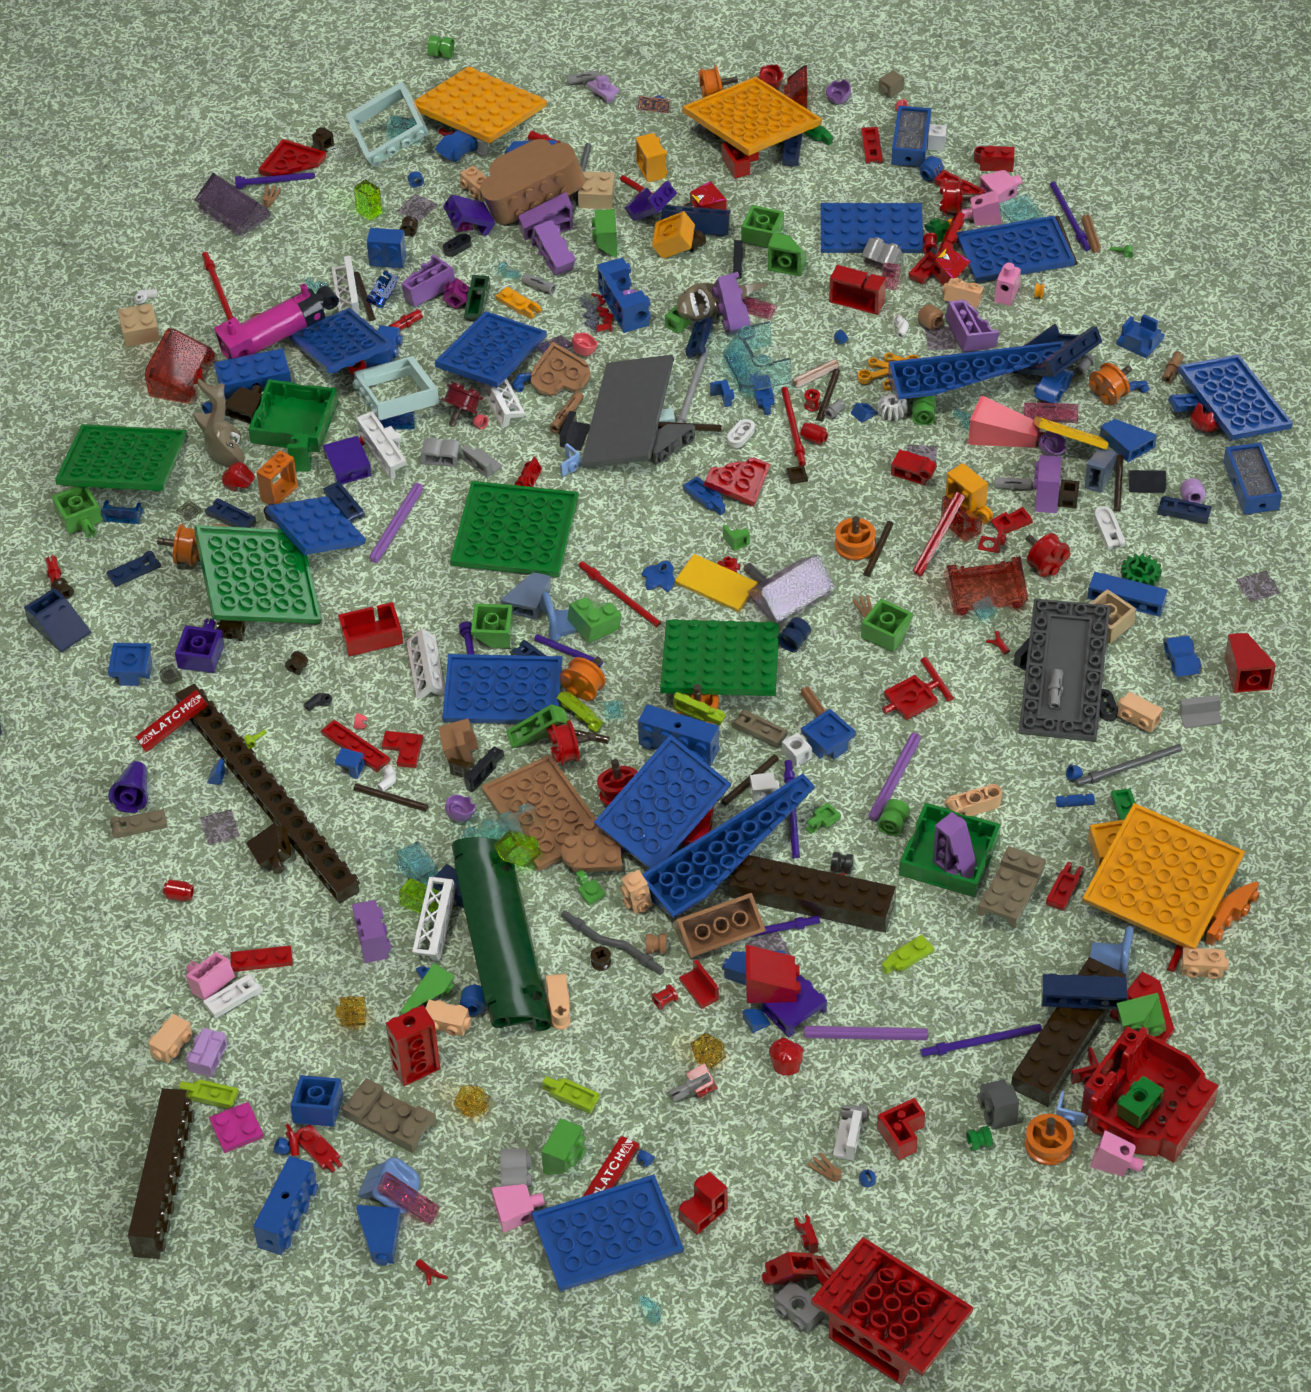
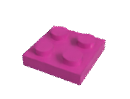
M249 1102L209 1117L224 1153L264 1138Z

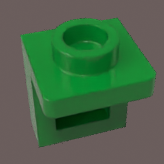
M933 218L929 220V223L924 224L926 231L935 233L938 238L937 242H941L949 227V222Z

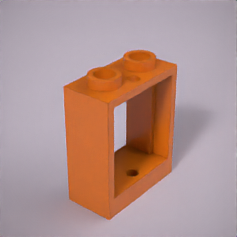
M281 450L256 472L261 501L268 505L280 504L298 487L294 457ZM280 473L281 478L273 485L272 479Z

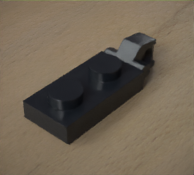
M494 746L466 773L464 777L466 790L474 792L496 769V764L504 757L503 750Z

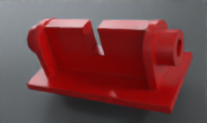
M533 456L531 461L525 463L521 472L522 476L518 477L514 485L534 486L542 471V467L535 456Z

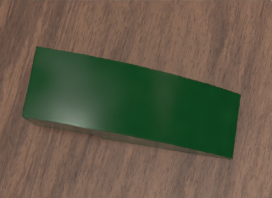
M472 275L464 319L477 320L484 313L491 284L489 276Z

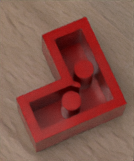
M724 142L722 143V160L734 179L750 175V162L759 160V151L748 156L730 143Z
M914 1097L878 1114L877 1129L898 1160L917 1152L918 1138L914 1132L924 1128L925 1112Z
M710 1171L704 1176L698 1177L694 1182V1196L689 1200H685L679 1206V1220L698 1235L728 1209V1187Z

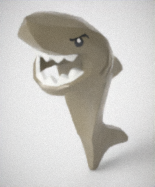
M756 282L738 285V287L743 290L741 294L743 298L756 290L768 286V283ZM694 284L681 293L677 301L679 315L688 320H701L707 317L712 318L715 314L719 313L717 308L719 303L717 297L714 298L712 292L714 284Z
M198 379L197 384L213 404L211 413H193L196 423L204 433L208 454L212 459L224 466L229 467L236 462L244 463V453L238 445V442L241 440V433L234 425L224 421L225 384L220 383L212 386ZM230 434H231L233 437L236 436V439H235V440H232V439L230 438Z

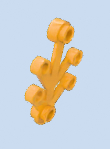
M888 352L884 355V361L878 360L875 357L869 358L868 366L870 368L880 367L884 369L872 373L866 369L860 370L857 380L860 384H869L873 379L888 375L889 362L919 357L917 355H909L904 358ZM887 378V380L883 382V390L891 391V386H886L890 385L889 379Z

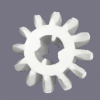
M890 393L887 396L882 395L877 406L878 414L881 415L882 420L888 418L889 422L891 419H894L896 422L898 418L903 420L908 409L906 399H898L895 394L891 395Z

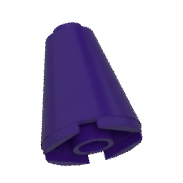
M131 762L111 786L108 797L110 803L112 804L113 802L116 805L117 810L125 813H137L138 810L145 808L148 801L147 767L142 762Z

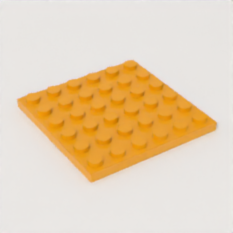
M469 66L414 100L419 113L489 144L547 105L546 99Z
M756 76L682 106L684 114L748 156L822 125V118Z
M1133 803L1086 890L1082 902L1182 947L1196 949L1245 855V851Z

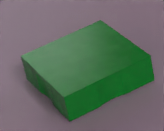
M268 379L261 396L260 406L255 411L248 429L250 442L287 448L288 444L298 443V441H290V437L308 434L311 452L320 453L338 405L337 388L299 385L293 382Z
M925 802L916 822L915 832L908 841L900 860L899 876L976 898L999 841L1001 824L975 816L962 815L953 810ZM951 812L963 818L965 823H967L977 867L975 866L974 875L970 879L961 877L960 873L958 875L947 873L933 862L935 825Z

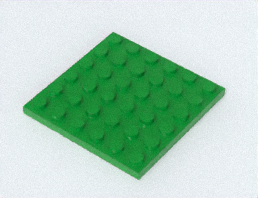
M81 424L55 478L56 485H63L65 487L81 486L83 488L98 487L101 489L116 488L119 490L134 489L136 491H164L186 440L187 430Z
M471 481L450 559V566L532 574L534 572L551 577H560L579 492Z
M195 526L194 533L212 620L320 624L322 618L308 557L296 547L281 529Z
M695 619L666 620L660 693L675 694L678 692L681 694H694L693 686L700 684L701 694L776 696L779 622L701 621Z

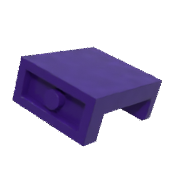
M665 181L653 194L648 188L642 189L624 208L631 219L636 221L659 213L677 193L670 182Z
M451 194L443 206L454 228H458L461 222L464 221L476 224L481 234L486 236L489 235L495 225V221L484 202Z
M358 436L323 445L325 459H328L333 470L335 482L339 481L341 484H346L372 476L370 463Z
M801 974L800 977H796V981H800L801 994H797L796 1002L762 1003V1011L787 1037L795 1033L797 1025L818 1011H821L823 1014L827 1011L826 997L822 993H818L814 989L813 984Z

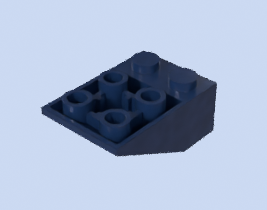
M55 588L24 607L28 623L60 652L68 649L91 633V630L72 605Z

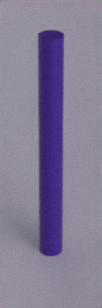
M536 634L534 641L575 658L581 657L591 662L595 658L539 634ZM603 661L598 665L599 668L603 665Z

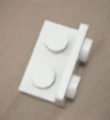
M854 1110L852 1118L848 1117V1120H840L833 1157L854 1161L862 1124V1111Z

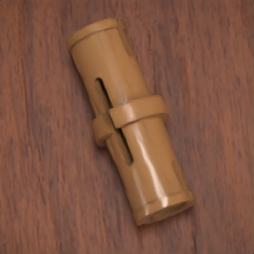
M1179 351L1173 353L1171 360L1166 364V370L1161 378L1162 381L1165 380L1166 383H1172L1175 374L1178 372V367L1184 359V354H1181Z

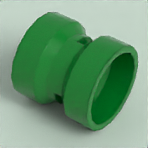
M983 1126L977 1131L974 1129L966 1131L968 1144L972 1143L971 1151L978 1150L980 1146L985 1148L993 1146V1138L988 1126Z

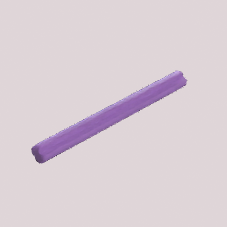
M415 483L369 555L371 562L378 563L422 493V484Z
M913 732L908 738L868 814L869 820L874 822L879 820L887 801L890 799L921 740L920 734Z
M805 1026L804 1037L927 1040L928 1029Z

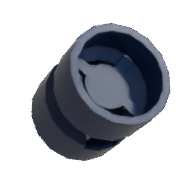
M793 617L777 637L778 644L787 651L797 652L811 634L810 625L799 617Z

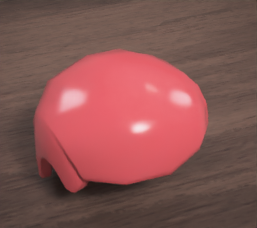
M584 332L575 333L571 340L573 351L581 356L593 354L598 344L594 337Z

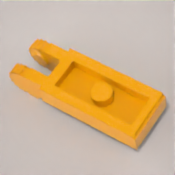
M508 286L496 295V300L529 319L534 318L533 311L538 314L542 311L541 306L535 301L529 300Z

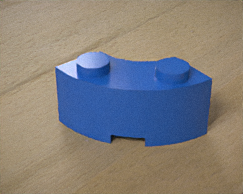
M456 129V132L453 134H447L438 143L435 150L445 158L457 162L465 153L475 151L478 147L476 137Z
M1064 369L1055 377L1043 376L1041 382L1037 383L1034 388V397L1058 405L1063 393L1070 386L1074 372Z
M1190 635L1163 638L1167 660L1170 659L1172 673L1177 677L1199 674L1201 661L1193 650L1194 644L1193 640L1190 639Z

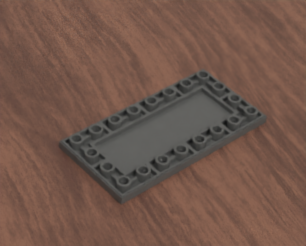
M672 354L609 362L606 364L581 461L583 468L650 460L674 362Z
M1034 598L1019 734L1096 742L1110 605ZM1053 669L1063 671V693H1061L1060 708L1058 709L1048 707V685H1050L1051 670Z

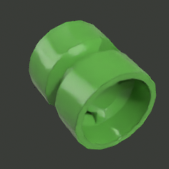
M431 35L427 46L428 56L438 57L441 55L442 58L451 59L454 53V38L443 37L441 39L440 36Z
M934 396L912 399V420L915 424L930 425L934 422Z
M898 799L888 800L877 822L878 829L882 833L894 837L899 836L904 828V823L909 817V806Z

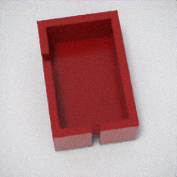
M836 265L830 276L829 302L878 315L885 302L886 277L875 274L869 276L868 272Z
M393 602L377 605L378 621L376 622L373 607L338 614L340 631L348 657L404 644L402 628Z

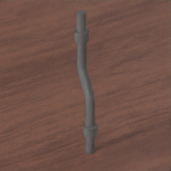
M566 910L562 912L561 917L572 924V927L578 932L582 931L599 944L624 949L637 958L641 965L651 968L659 975L664 972V968L653 961V957L647 953L643 954L627 941L601 936L587 926L586 922L581 918L574 917Z

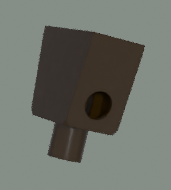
M254 385L251 390L244 387L239 388L225 402V415L251 424L255 411L260 406L263 389L258 385Z
M274 822L246 842L260 866L273 870L275 874L282 873L285 870L283 862L292 855L286 827Z

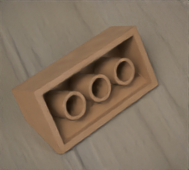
M752 893L681 917L673 922L679 941L690 958L766 931Z

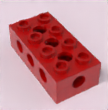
M424 1005L412 1008L407 1013L393 1017L385 1023L392 1069L403 1087L441 1069L435 1023Z

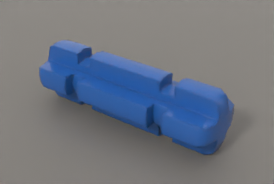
M1092 793L1085 794V796L1083 794L1067 795V797H1064V795L1056 797V806L1058 808L1065 807V805L1073 807L1084 806V804L1094 805L1095 803L1094 794Z

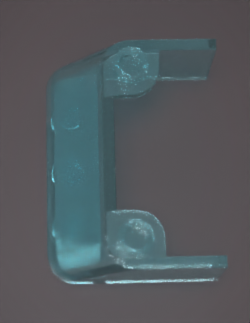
M770 321L743 326L722 352L723 361L741 392L748 393L792 383L790 358L772 361L765 354L755 357L752 352L753 349L772 345Z

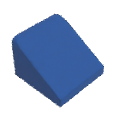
M855 403L851 414L863 423L877 415L878 412L868 403Z
M219 759L211 769L207 781L208 784L220 785L226 772L223 759Z
M762 1009L743 1010V1019L752 1033L771 1025Z

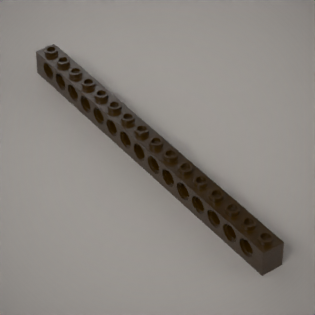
M194 683L175 693L177 704L195 690L200 693L208 706L189 720L217 755L224 760L226 766L270 820L287 828L292 847L336 901L340 904L359 893L358 885L360 881L356 874H351L346 862L341 861L336 850L328 846L326 838L318 834L314 823H309L304 811H299L294 799L287 796L282 785L279 786L274 775L267 772L264 763L261 760H257L255 752L251 748L248 749L243 737H239L236 734L233 725H229L224 714L217 711L214 702L207 699L202 688L199 689Z

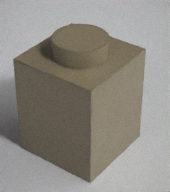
M892 70L879 79L880 93L889 98L904 90L905 78Z

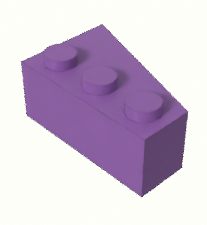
M566 192L518 216L519 228L524 240L532 239L534 226L550 220L559 227L560 232L573 230L572 204Z
M552 220L534 226L531 245L538 247L540 250L538 254L545 257V263L552 273L558 275L573 269L575 257L568 250L566 240L562 239L559 227Z
M434 254L430 257L431 260L427 264L423 263L421 265V269L417 273L413 272L401 283L404 299L413 307L419 306L423 302L444 292L445 285L455 280L453 267Z
M738 272L718 277L712 288L714 298L717 297L719 303L717 304L718 312L722 314L724 319L722 321L725 331L727 330L728 334L748 330L751 326L747 307L743 303L741 296L743 290L738 287L736 280L739 277Z
M966 300L949 301L945 319L962 351L995 348L1000 332L997 329L993 330L986 319L982 320L978 316L979 312Z
M1040 455L1039 462H1035L1033 490H1037L1035 512L1057 513L1062 457Z
M951 812L935 825L933 862L947 873L954 875L960 873L961 877L970 879L974 875L975 866L977 867L967 823H965L963 818Z
M376 900L352 904L364 962L369 963L388 959V951H391L390 940L386 939L385 936L387 935L386 924L381 921V919H384L382 907L377 906Z

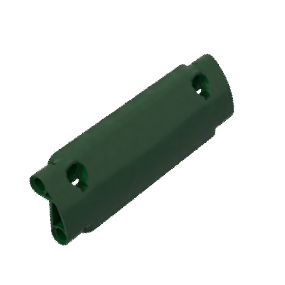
M469 837L455 840L452 843L454 865L491 1025L494 1028H503L533 1022L536 1031L548 1030L552 1026V1021L510 846L500 840L485 837Z

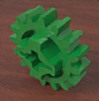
M1135 553L1133 558L1127 556V560H1123L1120 572L1122 573L1121 578L1155 586V582L1160 581L1162 573L1161 563H1157L1156 558L1152 560L1151 555L1144 557V553L1141 556Z

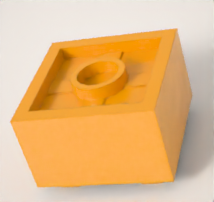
M655 133L635 137L636 163L647 183L666 178L668 173L666 169L667 151L663 150L660 138L656 137Z
M684 211L656 222L652 247L661 258H667L690 250L695 224Z
M964 463L947 473L946 501L950 503L956 492L961 493L965 498L959 509L963 515L969 517L975 515V512L981 506H986L988 482Z
M1124 820L1090 825L1088 841L1097 870Z

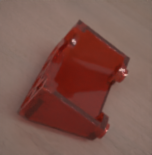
M167 328L145 370L149 397L189 404L196 394L193 381L203 362L204 364H210L214 360L215 352L210 346L176 329Z
M1021 556L1011 557V561H1001L1000 564L968 568L960 566L957 569L956 564L947 565L943 573L953 612L957 613V615L968 614V611L1004 606L1020 608L1028 601Z

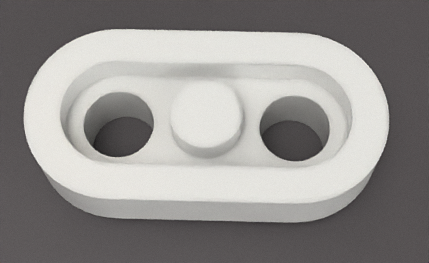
M749 419L739 421L727 435L728 445L733 448L742 447L755 432L754 422Z

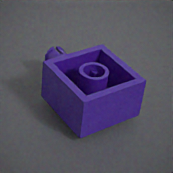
M206 618L203 627L185 625L175 651L178 668L209 673L215 672L224 647L222 630L214 629L216 625L214 620L210 618L209 621V618Z

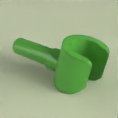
M1126 245L1124 248L1110 247L1111 251L1124 253L1123 255L1126 258L1133 257V247L1131 245Z

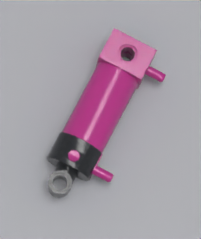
M301 284V292L242 323H239L236 317L216 326L214 331L221 352L227 359L256 354L292 334L324 320V308L327 310L334 309L339 303L338 296L329 286H322L315 294L311 288H307L306 284Z

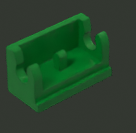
M308 434L290 437V441H298L296 444L291 443L287 445L288 455L294 457L296 472L311 471L312 456Z

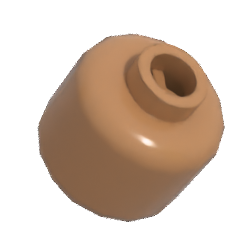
M925 305L918 312V322L927 329L934 330L942 325L943 312L933 305Z

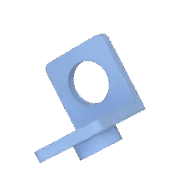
M568 443L565 444V456L569 459L560 465L562 477L576 471L581 465L580 453Z
M1061 1091L1056 1115L1066 1119L1071 1126L1078 1125L1084 1127V1113L1062 1108L1065 1091Z

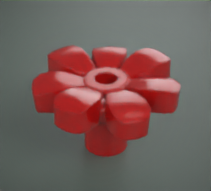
M730 556L725 557L723 561L719 560L717 563L736 573L737 570H740V564H737V559Z

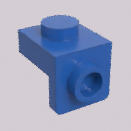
M728 381L711 382L710 396L721 395L724 406H732L734 391L730 389Z

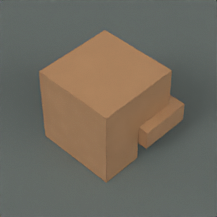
M469 719L440 726L439 733L442 748L448 763L451 758L469 762L470 768H473L475 764L472 750L478 749V743Z

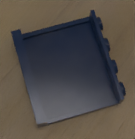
M1053 324L1024 346L1063 341L1065 346L1045 359L1043 363L1016 370L1012 373L1055 377L1102 343L1097 326H1091L1082 334L1077 335L1062 334L1059 332L1057 324Z

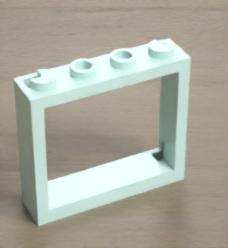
M403 82L398 83L346 114L360 147L372 166L381 163L383 160L395 155L400 150L409 147L412 143L429 134L419 110ZM405 98L417 125L370 152L358 125Z
M413 356L354 372V382H352L354 389L358 390L360 397L364 398L366 406L370 407L379 420L439 404L438 388ZM410 375L421 391L379 403L369 389V386Z

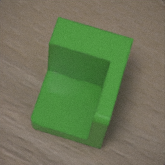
M677 305L665 314V327L677 334L681 333L691 324L690 320L684 319L679 315Z
M727 525L723 526V538L733 551L750 544V532L746 528L731 531Z

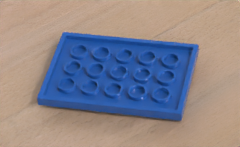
M821 203V253H863L869 238L875 239V237L881 238L886 244H897L902 253H923L922 203Z
M1054 215L956 233L958 235L957 241L964 257L971 261L968 267L975 283L998 279L1003 265L1006 263H1013L1015 267L1020 268L1021 275L1074 266L1075 264L1074 257Z
M351 308L325 317L324 320L289 336V339L329 374L336 373L344 367L353 366L361 360H368L371 356L384 353L392 348L390 340Z
M485 311L435 360V367L498 388L547 337V331Z
M1239 354L1179 365L1177 371L1209 412H1213V418L1230 440L1292 428L1293 422Z
M448 654L442 715L443 722H457L468 718L470 723L519 724L551 704L559 707L560 700L557 699L561 688L562 656Z
M670 734L594 821V825L644 866L651 869L676 851L731 787V783Z
M655 1174L532 1213V1219L559 1292L682 1253L684 1249Z

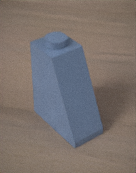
M1098 448L1087 463L1085 489L1099 493L1103 492L1115 466L1117 452Z
M533 572L501 599V604L512 605L513 615L537 620L541 613V594L545 591L549 593L552 588L551 576Z

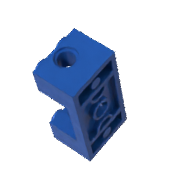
M622 257L598 264L597 274L598 289L604 300H606L610 311L614 314V318L622 332L626 333L649 326V319H651L649 306H651L649 297L645 296L642 290L627 295L623 294L622 291L630 290L632 282L629 276L631 267Z

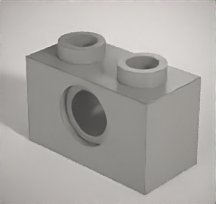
M792 1280L774 1297L775 1312L780 1317L789 1319L797 1330H803L807 1334L825 1316L824 1312L811 1304L813 1296ZM799 1307L802 1308V1310H795L794 1308Z

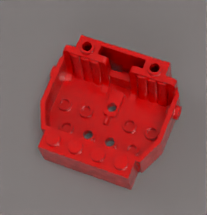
M1127 1026L1084 1085L1081 1113L1088 1116L1087 1126L1095 1134L1102 1137L1105 1131L1110 1132L1136 1146L1135 1154L1156 1157L1160 1155L1174 1163L1215 1104L1219 1085L1205 1078L1206 1074L1190 1055L1167 1044L1160 1038L1148 1035L1149 1029L1143 1026L1138 1032ZM1121 1064L1119 1071L1115 1073L1116 1069ZM1142 1076H1145L1163 1088L1164 1093L1161 1103L1137 1129L1117 1116L1118 1106L1116 1103L1121 1095H1126L1129 1092V1088L1134 1081L1138 1082Z

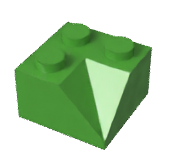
M751 205L741 226V240L744 243L768 248L773 232L781 234L784 228V212Z
M615 209L594 210L595 217H591L592 228L595 227V229H592V238L596 240V246L612 257H618Z
M773 232L768 244V271L801 277L806 265V251H803L790 235Z
M584 597L569 604L567 619L584 639L591 643L618 630L622 614L611 602L597 603Z
M880 599L861 622V638L894 652L906 635L913 618V613L884 599Z
M475 604L471 635L492 648H510L513 628L512 605Z
M1158 993L1117 1003L1118 1018L1122 1032L1127 1026L1137 1032L1143 1026L1149 1029L1148 1035L1152 1036L1161 1035L1166 1031Z
M561 1118L559 1119L541 1151L543 1174L553 1175L566 1172L567 1168L576 1166L579 1159L583 1160L587 1149L585 1148L586 1137L584 1136L582 1126Z

